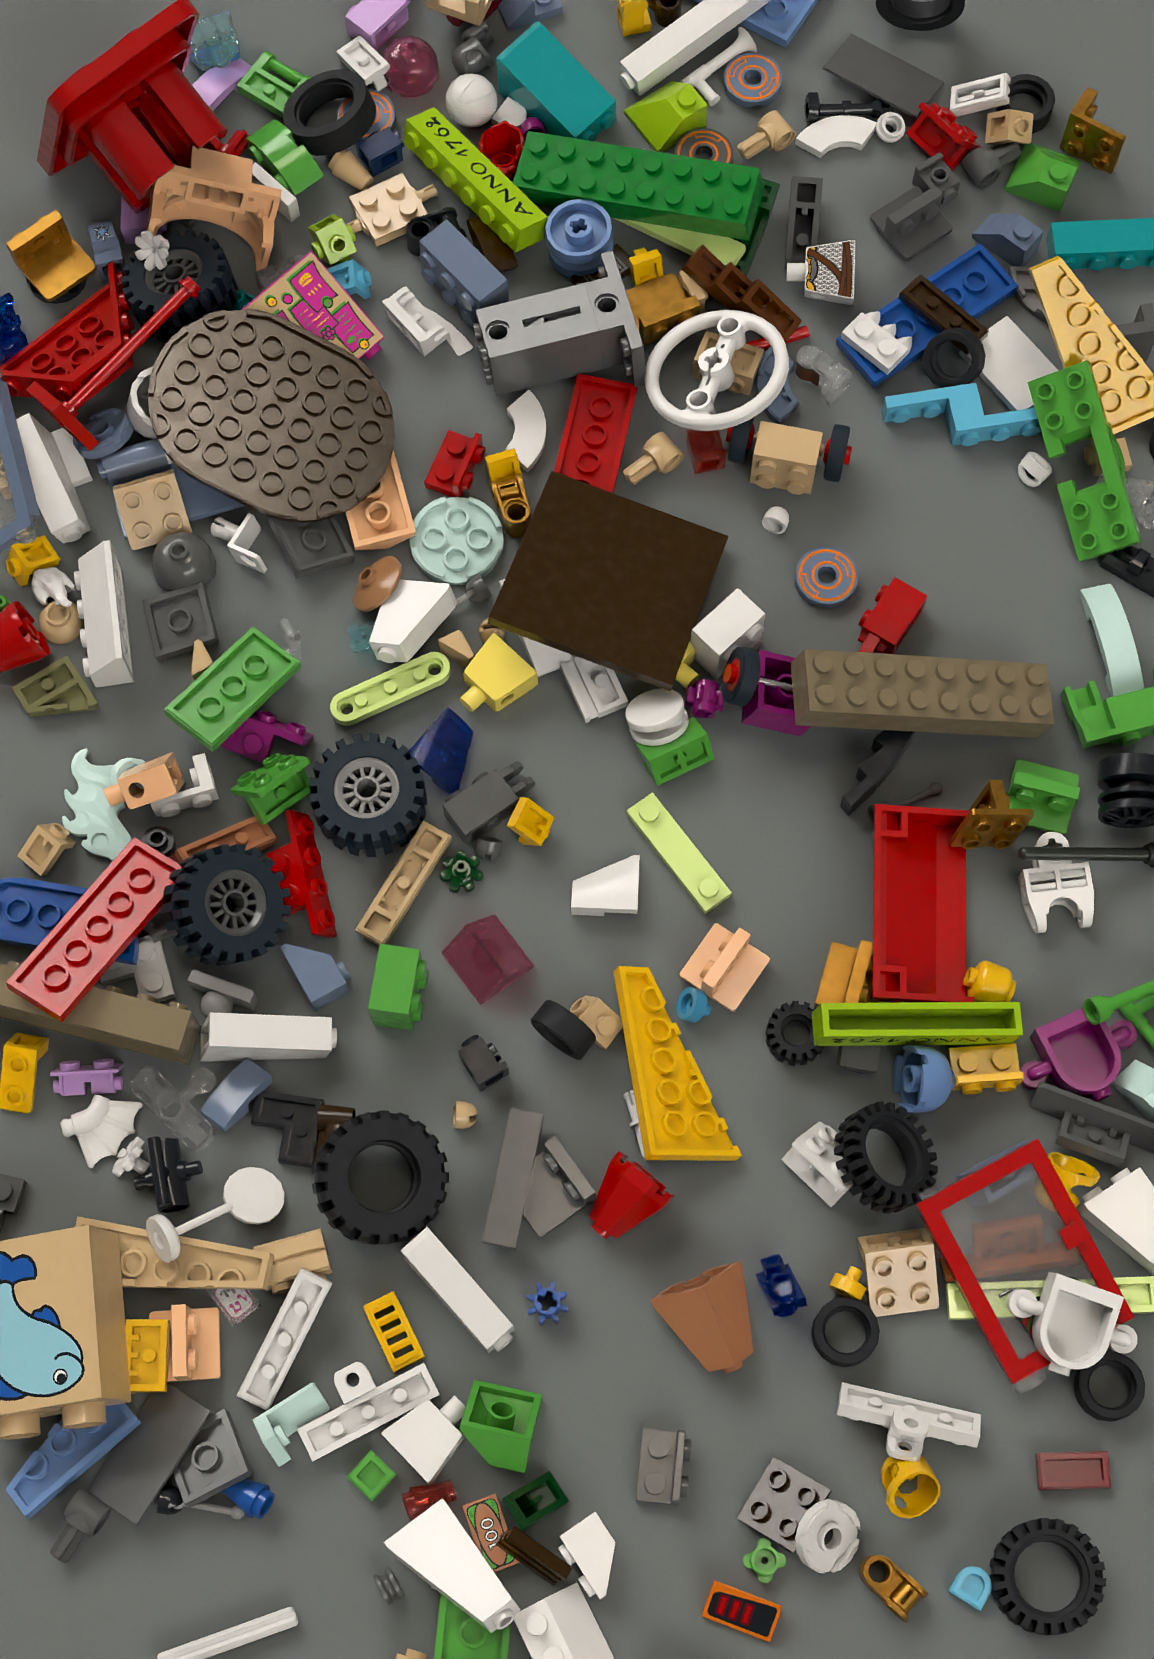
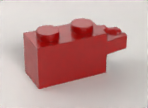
M896 577L893 578L889 586L883 584L874 599L878 603L872 611L867 609L858 623V626L862 628L857 641L863 643L858 652L894 654L923 611L928 596Z

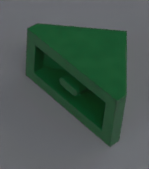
M550 1471L502 1499L523 1532L569 1502Z

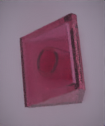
M495 914L466 924L441 952L480 1005L534 967V964Z

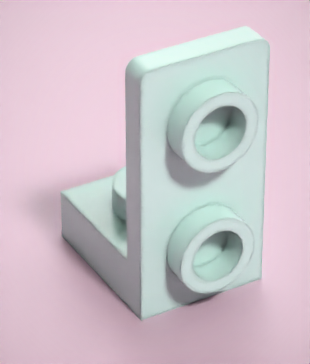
M310 1383L253 1419L263 1444L279 1467L291 1460L285 1447L290 1443L288 1436L295 1433L298 1428L328 1412L330 1407L315 1383Z

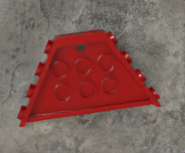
M113 261L107 265L109 283L0 366V380L7 382L10 396L33 398L26 389L35 381L57 400H66L68 402L132 337L130 331L134 330L128 314V310H131V307L124 295L121 283V276L126 275L123 271L119 272ZM131 355L88 400L133 366V356Z

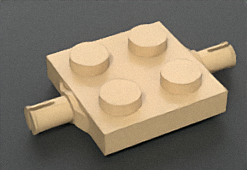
M400 173L350 196V205L355 211L357 219L347 224L350 225L354 233L362 230L369 235L375 246L378 247L406 234V227L411 219L428 214L422 202L438 196L437 190L431 184L417 191L410 186L404 174Z

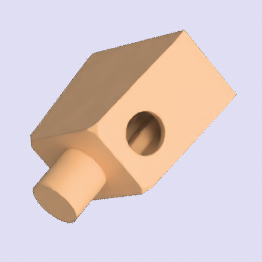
M171 752L124 771L117 779L118 784L104 788V793L111 807L126 802L129 809H134L177 794L185 780L174 753ZM136 783H140L144 789L139 788Z

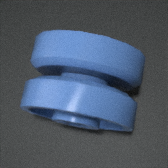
M575 199L557 206L548 216L545 231L550 263L555 270L567 278H570L572 275L583 276L597 272V267L602 266L601 253L613 251L614 249L611 219L606 210L594 201Z

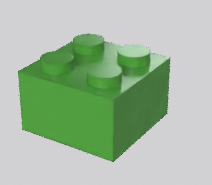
M379 944L368 1006L372 1022L375 1026L413 1031L415 1021H421L423 1002L421 1001L420 989L427 988L429 970L426 969L427 961L422 960L420 949Z

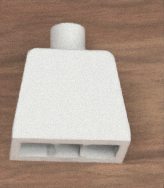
M455 1395L440 1410L428 1399L390 1425L381 1434L431 1485L464 1439V1436L454 1425L463 1417L466 1407Z

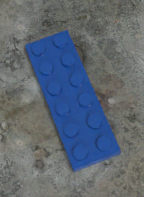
M981 243L927 278L975 319L1015 294L1019 287ZM899 297L878 310L880 312V322L878 325L882 327L888 324H896L895 338L912 337V347L908 355L888 375L842 340L841 336L836 339L837 347L873 388L921 357L928 342L939 334L935 328L902 302Z

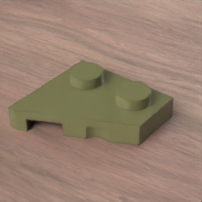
M68 655L12 687L29 717L91 711L100 708L97 700Z

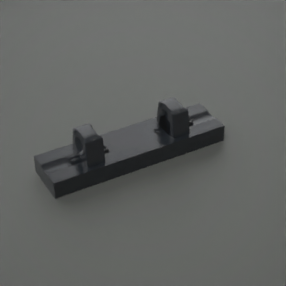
M1129 546L1108 553L1100 565L1101 568L1154 598V558L1151 557L1149 552L1142 548L1137 549L1134 546Z

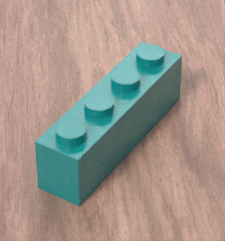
M1154 218L1051 222L1046 237L1048 259L1056 256L1061 257L1071 271L1075 269L1097 271L1115 267L1122 269H1131L1138 266L1154 267Z

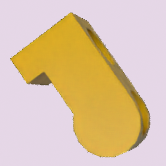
M617 0V18L623 37L651 31L652 23L647 10V0Z

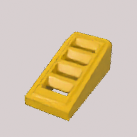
M394 1291L363 1306L394 1373L425 1358ZM391 1305L394 1306L395 1311L376 1319L375 1313ZM398 1318L400 1319L401 1324L382 1332V1326ZM404 1331L406 1332L408 1337L390 1346L388 1345V1339ZM412 1344L414 1350L395 1359L394 1352Z

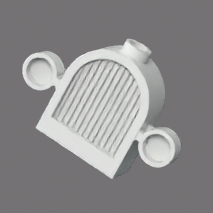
M1048 1272L1039 1301H1037L1031 1291L1025 1289H1015L1007 1297L1006 1305L1012 1315L1020 1318H1028L1035 1315L1032 1324V1336L1040 1354L1050 1361L1048 1370L1069 1377L1071 1369H1084L1096 1364L1105 1355L1108 1347L1115 1352L1126 1354L1134 1350L1137 1345V1334L1134 1329L1124 1324H1116L1124 1299L1123 1296L1058 1273Z

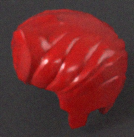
M504 120L482 133L480 143H478V150L513 183L524 147L525 137L518 127Z

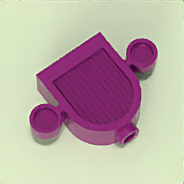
M1083 1008L1040 1026L1033 1031L1030 1039L1042 1062L1032 1060L1023 1064L1020 1068V1072L1024 1073V1080L1021 1085L1026 1089L1035 1090L1040 1082L1046 1081L1049 1074L1056 1087L1085 1098H1092L1096 1102L1101 1101L1112 1095L1109 1085L1115 1080L1121 1068L1120 1049H1127L1135 1042L1137 1030L1131 1022L1126 1020L1115 1022L1110 1029L1106 1021L1093 1025L1086 1018Z

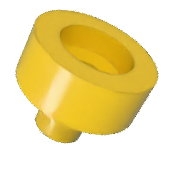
M850 1266L846 1276L835 1273L829 1284V1287L841 1296L860 1301L866 1291V1288L858 1282L863 1272L854 1266Z

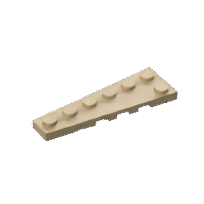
M77 1217L75 1227L92 1225L118 1233L122 1287L267 1290L274 1254L178 1236L181 1245L180 1255L175 1260L166 1263L154 1251L147 1234V1229Z

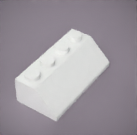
M107 540L101 542L78 559L79 571L74 572L76 588L81 590L82 600H77L78 614L80 619H84L85 629H80L82 647L87 648L88 658H83V668L85 676L91 677L96 688L134 682L122 567L111 541Z
M578 1583L538 1601L515 1615L514 1622L532 1659H614Z

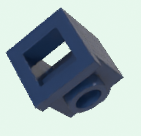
M389 126L381 131L373 132L365 140L361 138L356 143L357 156L372 177L403 161V140L396 130L392 132Z

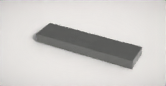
M510 1107L482 1237L483 1244L516 1250L544 1114Z

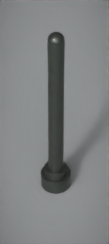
M1154 841L1144 845L1143 848L1022 847L1018 851V856L1022 860L1143 861L1144 864L1154 868Z

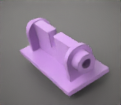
M98 1059L93 1061V1065L81 1066L80 1061L77 1060L63 1061L59 1063L60 1067H56L50 1072V1076L59 1077V1080L53 1081L54 1093H60L61 1096L85 1095V1082H91L92 1094L116 1093L117 1090L123 1089V1077L117 1076L116 1073L124 1067V1063L114 1064V1059Z

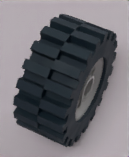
M370 733L369 741H363L361 734L352 735L354 743L346 745L344 738L335 742L337 746L335 753L327 748L322 753L324 764L316 761L313 767L315 778L310 777L309 780L311 794H309L310 803L323 835L327 840L332 838L335 847L343 850L344 846H347L349 853L355 856H359L360 849L366 851L367 857H376L375 849L383 848L385 855L393 853L392 844L398 842L401 848L409 843L407 834L410 832L412 835H415L419 828L418 821L425 819L427 794L423 774L420 771L417 759L415 757L411 759L410 751L404 745L398 749L395 739L387 736L385 743H381L379 734ZM365 772H370L369 776H365ZM365 788L376 790L375 794L371 797L365 798L360 796L361 791ZM375 807H379L380 810L375 812ZM370 809L371 813H366V810Z

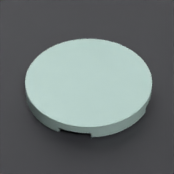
M470 496L469 498H438L427 504L413 521L417 534L409 539L413 560L427 577L436 582L450 585H465L478 575L482 578L485 577L500 560L504 545L500 520L488 505Z

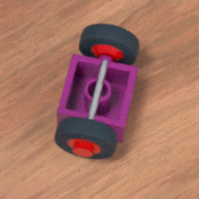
M743 646L736 647L732 651L723 673L722 696L726 703L742 706V724L801 736L812 727L796 725L791 676V663L795 659L794 657L764 650L757 652L752 648Z

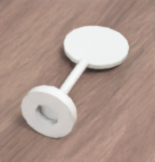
M247 1167L239 1169L229 1177L224 1186V1205L175 1228L164 1215L156 1214L146 1220V1229L154 1251L166 1263L175 1260L181 1251L179 1235L227 1212H230L236 1219L246 1224L259 1225L270 1222L279 1214L284 1204V1190L281 1182L272 1173L262 1168Z

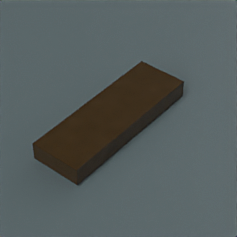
M922 274L917 276L899 294V299L939 333L951 328L967 329L975 334L981 342L988 336L989 330ZM950 341L964 354L968 355L970 353L961 342Z

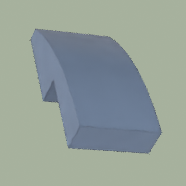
M246 1058L215 1089L200 1110V1114L223 1132H226L249 1112L248 1103L272 1084L271 1074Z

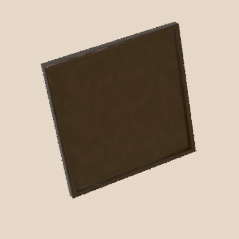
M551 471L489 615L488 624L671 691L689 644L692 629L698 620L729 536Z

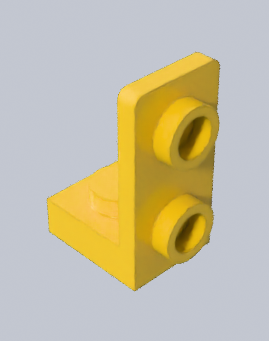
M16 1033L4 1044L0 1081V1109L30 1113L33 1110L37 1063L48 1051L49 1038Z

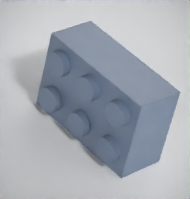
M445 220L419 240V258L422 262L423 271H421L424 280L430 286L435 285L441 291L444 300L450 306L455 305L461 311V315L467 324L473 326L474 323H478L477 309L509 302L508 280L448 220Z

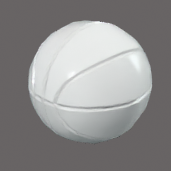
M473 73L460 75L451 83L446 92V108L450 117L459 125L469 128L480 127L487 123L496 111L497 94L495 88L481 75Z

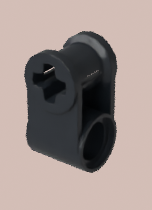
M445 207L436 212L411 219L406 227L408 250L413 255L419 256V240L423 237L419 238L417 236H426L445 220H448L466 238L465 230L460 228L457 222L458 215L455 208Z

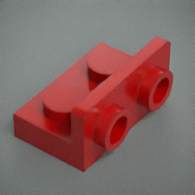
M448 430L424 481L425 488L450 497H461L464 490L468 491L473 482L474 473L472 471L475 464H481L486 451V447L483 446L482 434L475 433L474 437L470 438Z

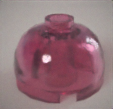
M412 35L401 36L393 40L384 49L382 57L390 65L387 72L383 74L388 84L386 88L392 92L394 90L400 93L401 97L405 98L420 97L433 88L432 84L436 79L438 81L439 65L437 55L432 46L420 37Z

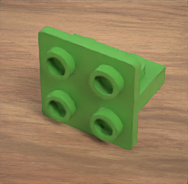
M273 754L262 762L264 766L257 771H249L237 779L238 784L230 790L233 795L244 796L259 824H267L311 792L309 788L310 779L304 770L310 764L308 757L294 756V754Z
M1017 759L1008 789L1009 809H1033L1034 817L1027 827L1046 832H1057L1064 836L1068 830L1072 809L1079 797L1080 787H1077L1079 775Z

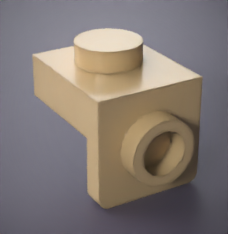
M585 995L576 1000L570 1008V1012L576 1015L593 1031L596 1036L595 1043L600 1048L607 1049L623 1028L621 1018L598 997Z

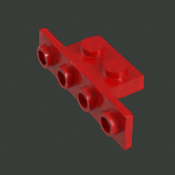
M288 810L285 812L291 843L266 854L267 858L270 857L276 863L271 868V871L273 873L282 871L285 877L284 880L279 882L280 888L289 887L290 897L283 898V905H291L290 915L307 909L312 935L334 938L337 936L334 925L335 916L330 907L327 894L328 886L324 880L321 868V855L316 846L314 824L310 819V815Z

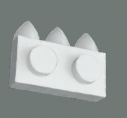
M879 311L867 314L861 312L842 331L841 339L888 375L910 352L912 337L896 339V324H888L881 327L878 325L880 322Z

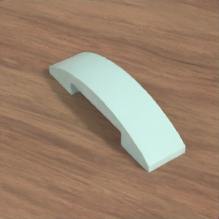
M1106 584L1080 589L1079 594L1087 621H1092L1107 671L1105 681L1110 697L1144 689L1133 635L1122 604L1113 586Z

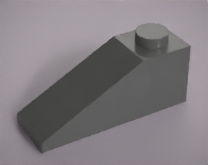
M792 176L784 266L786 270L787 263H805L806 248L817 246L823 178Z

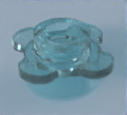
M369 621L363 625L356 623L349 625L347 631L352 640L350 643L352 652L369 653L373 651L369 640L375 621ZM362 635H367L366 639H362L361 637Z

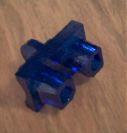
M775 1254L761 1259L763 1272L755 1275L773 1315L779 1317L791 1316L798 1307L807 1306L806 1297L789 1264L784 1265L781 1255Z

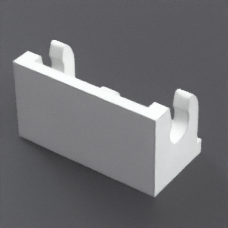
M406 286L382 301L386 316L424 357L450 337L449 332L427 311Z

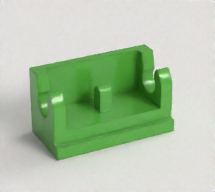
M694 717L689 718L686 731L672 742L658 746H646L636 743L638 752L645 760L643 765L657 786L715 759L708 734Z

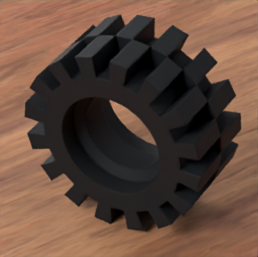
M793 1001L791 1005H788L786 1002L781 1005L779 1010L776 1008L769 1018L765 1034L767 1036L766 1043L771 1048V1054L773 1056L776 1054L779 1057L778 1060L782 1063L785 1060L791 1066H795V1063H800V1066L806 1065L807 1061H814L824 1048V1046H814L812 1012L816 1007L814 1009L810 1008V1003L804 1002V1005H800L799 1001ZM791 1022L803 1023L809 1030L810 1036L808 1041L802 1045L790 1044L784 1037L783 1030L785 1026Z

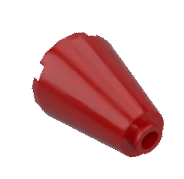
M18 601L8 604L0 612V673L44 659L51 653L46 638L32 624L35 622L34 618Z

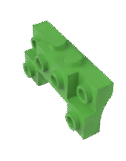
M1095 680L1089 681L1086 687L1071 690L1070 686L1064 687L1061 698L1070 724H1075L1083 749L1111 742V745L1122 743L1123 746H1129L1141 741L1143 737L1154 736V686L1106 698L1104 702H1102Z

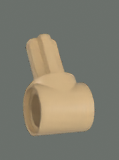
M773 110L761 118L757 124V133L739 143L737 150L743 159H749L765 148L769 151L772 149L777 152L782 151L792 143L796 132L778 111Z
M658 432L645 443L642 451L643 456L624 469L623 474L629 483L635 485L653 471L657 473L662 472L663 474L669 473L681 463L684 454L664 432Z

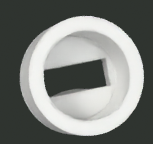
M772 507L765 513L762 525L771 533L782 534L788 526L789 514L782 507Z

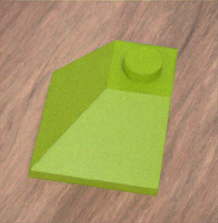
M671 81L626 108L624 114L656 152H664L677 144L678 140L687 132L706 126L708 104L691 84Z

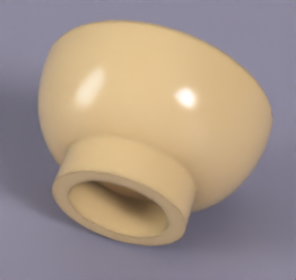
M52 601L43 608L39 616L41 633L48 641L56 644L72 642L79 637L80 629H84L85 626L84 619H80L77 605L73 602L71 606L64 607L61 604L55 605V601Z

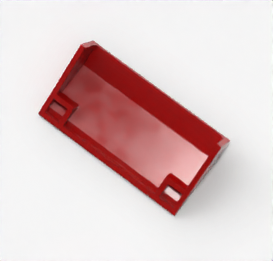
M886 804L874 805L872 999L890 1003L974 1002V997L966 996V986L963 985L966 974V849L963 847H951L950 838L970 810Z

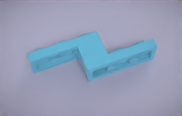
M976 383L887 396L884 398L881 411L884 422L893 421L895 423H902L910 418L922 416L933 418L944 413L952 446L960 444L972 446L979 441L986 440L1003 441L1017 435L1030 437L1042 432L1035 408L984 415Z

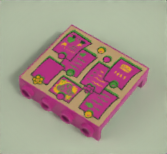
M312 251L308 252L241 309H254L275 314L345 349L358 359L364 356L367 360L371 359L382 349L379 343L385 337Z

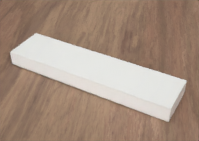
M302 1267L300 1268L237 1393L238 1397L266 1411L269 1410L332 1286L331 1281Z

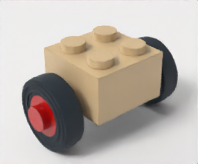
M754 417L727 430L726 442H730L728 461L744 464L747 452L752 447L754 440L755 449L750 483L765 489L773 487L785 489L797 495L811 494L818 457H822V454H824L823 462L825 464L824 479L839 482L843 464L849 465L853 447L847 446L850 427L839 424L834 425L831 438L826 441L825 448L824 444H821L823 432L760 421L759 431H756L755 434Z

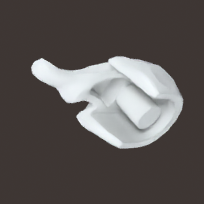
M55 567L40 568L33 572L32 592L44 607L48 605V597H52L55 600V605L71 606L72 602L67 599V592L70 593L71 590H74V584L64 572Z

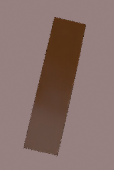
M703 244L696 249L681 269L729 310L748 312L764 318L780 332L785 343L802 322L759 279L754 282L750 281L731 261L724 265Z

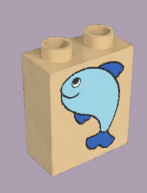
M83 1225L0 1241V1440L23 1439L41 1435L40 1418L62 1414L64 1429L88 1428L106 1424V1406L131 1402L118 1233L92 1225Z

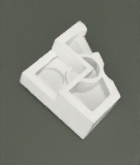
M640 855L630 856L574 880L572 884L571 915L604 916V912L637 914Z

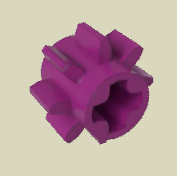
M708 679L697 680L695 687L688 686L685 706L692 707L691 713L696 717L713 718L716 711H723L724 699L722 691H719L720 685Z

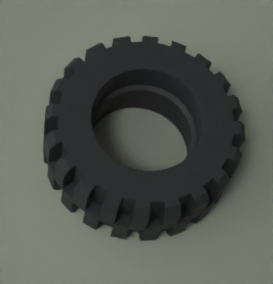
M379 1110L358 1115L344 1122L328 1135L329 1138L321 1145L317 1153L319 1155L317 1162L313 1165L312 1174H315V1183L312 1184L313 1194L317 1195L319 1202L317 1206L320 1212L326 1215L328 1218L327 1223L333 1229H338L343 1233L344 1237L360 1241L362 1244L386 1245L408 1240L409 1237L423 1231L430 1221H434L439 1214L438 1208L440 1204L445 1202L447 1192L444 1189L445 1183H449V1172H445L444 1162H447L445 1152H440L437 1146L440 1142L434 1134L430 1135L425 1130L427 1126L420 1121L414 1122L409 1119V1115ZM375 1145L389 1146L399 1151L408 1162L411 1171V1188L407 1197L398 1206L387 1211H375L364 1207L354 1198L349 1187L348 1175L353 1160L361 1151Z

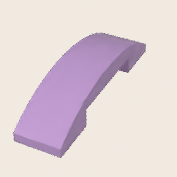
M239 58L229 62L226 67L218 68L216 66L210 68L192 86L213 111L233 90L238 92L237 84L252 66Z

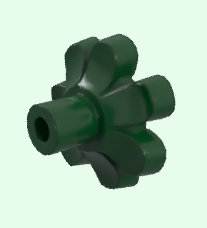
M458 851L456 859L446 857L443 860L442 865L446 869L440 873V879L443 882L451 881L449 890L453 893L459 892L461 886H463L466 892H471L475 888L473 880L481 881L483 879V872L476 869L480 864V860L475 855L467 859L464 851Z

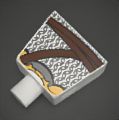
M855 240L807 247L805 263H787L786 282H805L804 296L807 298L853 305Z

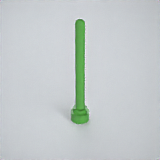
M1154 980L1112 997L1096 995L1086 999L1083 1002V1011L1086 1018L1093 1025L1100 1024L1109 1020L1114 1010L1154 995Z

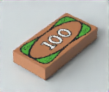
M496 1493L463 1505L462 1507L475 1545L493 1571L496 1573L519 1564L518 1560L495 1545L501 1533L508 1530Z

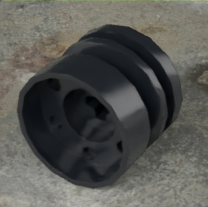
M1122 753L1100 760L1097 765V785L1100 790L1104 791L1098 796V804L1100 805L1098 819L1100 822L1118 828L1154 826V755L1148 753Z

